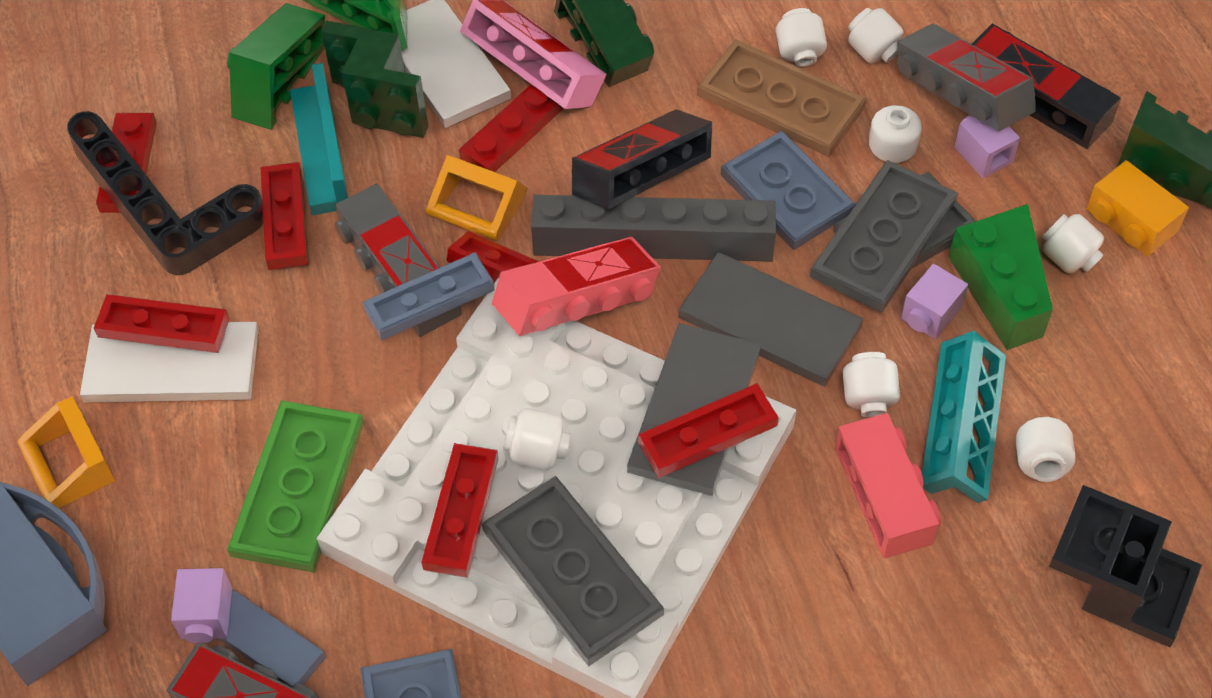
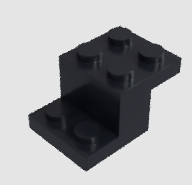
M1083 485L1049 567L1091 585L1082 610L1167 647H1171L1176 639L1202 564L1162 548L1172 521Z

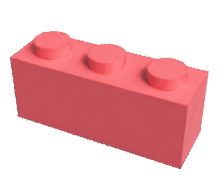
M888 413L839 426L835 443L837 455L883 559L932 545L938 526L941 525V516L936 503L933 500L928 501L923 490L924 482L921 470L916 463L911 464L907 456L904 434L900 427L894 428Z

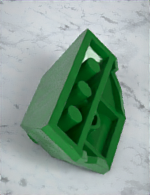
M303 0L352 26L398 34L401 51L407 48V10L404 0Z

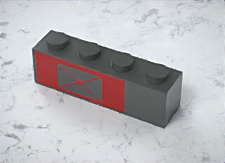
M932 23L897 41L899 54L897 64L901 74L998 132L1035 112L1034 78L938 25Z
M377 183L335 204L339 221L335 222V227L340 238L345 244L349 242L355 247L354 253L360 266L365 271L371 269L375 275L374 282L380 293H384L440 268ZM461 306L413 326V329L419 337H422L461 316Z
M200 643L196 644L166 690L171 698H319L314 691L304 685L295 683L293 687H290L278 681V676L262 665L255 664L253 668H250L238 662L239 658L222 646L216 645L211 649Z

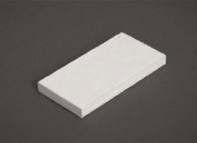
M429 0L407 10V48L402 51L405 72L421 76L424 99L444 128H447L511 99V90L479 46L460 32L463 24L446 1Z
M228 322L218 353L98 338L94 325H92L80 396L84 403L251 400L259 333L257 322Z

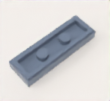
M473 253L362 303L365 313L382 341L490 293L495 289L492 278L477 254Z
M232 589L227 638L218 639L252 663L262 665L274 672L279 678L278 681L290 687H293L295 683L304 685L326 658L324 651Z

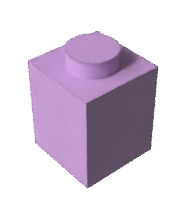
M969 115L963 119L958 127L954 148L983 179L1014 162L1020 137L1010 126L998 132Z
M933 263L906 295L901 319L907 322L914 330L921 333L924 332L936 340L962 308L968 283Z
M224 568L177 569L171 622L181 639L191 643L204 644L216 638H227L232 586Z

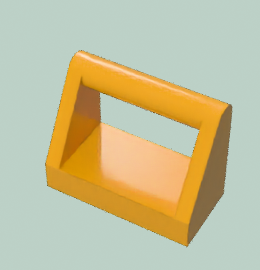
M447 155L428 202L426 214L498 241L522 204L528 187L512 178ZM460 179L503 195L493 223L444 205Z
M73 396L56 403L17 441L42 497L58 508L115 482ZM71 432L85 462L57 486L39 446Z

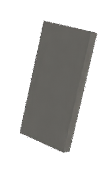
M887 160L812 266L810 277L883 312L955 204L958 192Z
M717 252L679 308L678 318L702 329L761 344L759 356L824 387L863 324L862 317L720 252Z
M679 323L638 434L749 387L760 354L761 344ZM637 436L627 464V473L713 496L728 448L658 478L638 444Z
M554 476L482 523L483 532L588 667L664 615V607L557 476Z

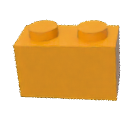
M1127 160L1095 184L1086 208L1099 222L1105 223L1123 237L1130 246L1137 248L1147 257L1179 232L1189 209L1186 204Z

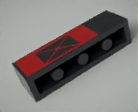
M992 23L972 43V45L1034 78L1035 112L1030 114V116L1088 150L1113 123L1121 97L1086 78L1076 70L1048 56L1043 51L1015 37L1010 32Z
M675 109L573 157L571 171L572 195L610 209L711 158L712 121Z

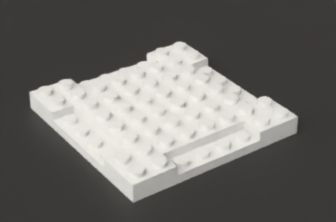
M498 278V279L496 280V282L494 283V289H495V290H496V287H497V283H498L499 278ZM494 290L487 293L456 338L457 349L373 470L365 469L317 537L323 555L604 698H643L793 430L796 409L766 396L779 417L778 426L728 448L713 496L627 473L630 455L665 360L577 321H569L549 327L544 331H536L519 336L491 304L495 293ZM525 408L559 415L563 419V432L571 433L565 459L556 457L554 466L549 470H541L512 462L509 456L510 451L503 449L511 415L518 417L519 412ZM454 443L498 450L499 460L482 523L554 476H557L664 607V615L588 667L483 532L482 525L468 578L424 571L421 561Z

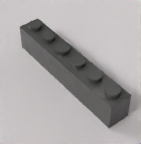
M534 195L531 222L533 255L562 256L633 237L653 259L713 260L717 252H720L737 261L773 262L776 238V201L632 197L610 209H606L577 196Z

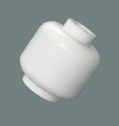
M806 8L788 11L783 15V19L779 21L775 29L780 56L787 62L795 63L797 67L811 66L817 62V58L823 55L827 49L822 18Z
M866 8L848 26V29L851 31L848 37L849 44L868 63L874 64L881 59L888 63L897 56V41L902 39L904 31L884 9L877 8L871 10Z
M891 105L879 110L871 122L869 133V147L872 153L880 160H889L893 163L904 162L913 157L919 147L922 133V123L919 116L911 109L898 105Z
M1063 214L1042 236L1046 241L1043 245V252L1066 273H1074L1080 268L1087 273L1104 256L1098 250L1103 244L1104 236L1080 214H1074L1070 217Z
M881 352L860 353L854 355L852 362L844 367L843 381L846 404L853 409L861 410V416L874 417L885 414L888 407L895 405L900 400L898 368L895 362L886 359V354Z
M525 408L519 412L518 417L511 415L503 449L510 451V459L516 464L549 470L554 466L556 457L565 459L571 433L563 432V419L559 415Z
M1037 417L1027 421L1019 428L1016 434L1018 465L1024 474L1038 481L1052 482L1071 471L1075 464V448L1072 432L1066 423L1052 417Z

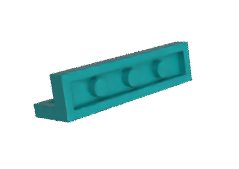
M323 63L312 64L315 85L290 89L311 215L337 211L335 204L348 198Z
M974 330L941 343L922 476L924 482L923 489L931 494L956 487L979 503L988 500L1006 355ZM982 356L990 361L989 374H987L982 362ZM978 387L985 402L984 412L977 397ZM973 423L980 437L979 448L972 433ZM968 460L975 474L974 481L966 476Z

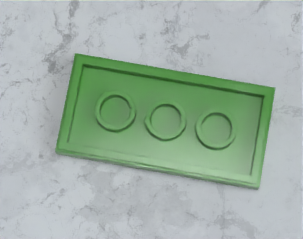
M280 401L227 549L230 557L315 573L321 555L317 537L335 513L364 424L362 414Z

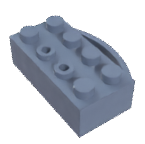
M0 482V650L28 687L107 631L103 624L105 608L104 583L93 551L78 527L65 513L41 496ZM46 518L56 524L78 545L90 571V585L88 587H80L77 573L64 549L48 533L34 525L37 519Z

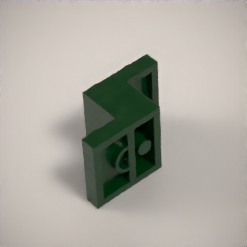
M326 20L321 33L332 83L345 87L352 123L366 128H377L396 132L400 135L424 138L428 129V120L421 76L405 73L399 35Z

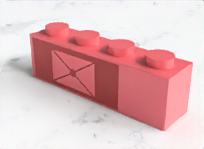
M628 237L503 271L500 273L491 304L519 336H523L536 331H544L549 327L569 321H577L602 311H610L632 302L643 301L649 298L653 292L661 267L633 237Z

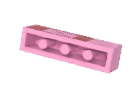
M473 0L460 29V32L565 109L592 107L607 75L504 0Z

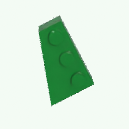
M285 3L237 46L230 50L227 57V67L230 69L231 118L269 130L273 129L277 122L274 117L275 111L281 103L289 104L291 101L290 88L297 78H306L312 68V64H315L325 48L321 33L325 24V14Z
M1025 204L956 228L949 259L962 280L968 283L969 291L1006 350L1043 338L1053 307L1029 205Z

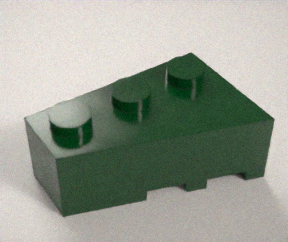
M556 0L555 15L558 19L566 17L574 29L570 30V35L575 42L580 39L584 41L589 49L586 57L593 65L607 74L604 81L608 87L648 71L654 56V47L649 36L642 34L636 23L635 11L629 3L625 4L624 0Z
M1146 91L1118 166L1127 160L1172 195L1212 208V130L1210 129L1207 134L1187 122L1188 115L1179 110L1175 114L1156 104L1157 97Z

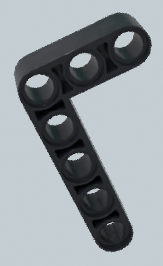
M82 111L70 118L67 124V131L76 156L168 273L173 275L190 273L262 227V198L259 191L254 186L248 184H239L230 188L180 219L100 116L90 111ZM94 135L91 138L83 139L84 136ZM110 162L117 163L111 167H104V165ZM132 190L140 191L135 195H125L127 192ZM244 206L252 207V209L247 212L237 211L239 208ZM152 219H162L160 223L147 224ZM209 227L219 228L213 233L204 232ZM176 247L185 248L183 252L178 254L169 253Z

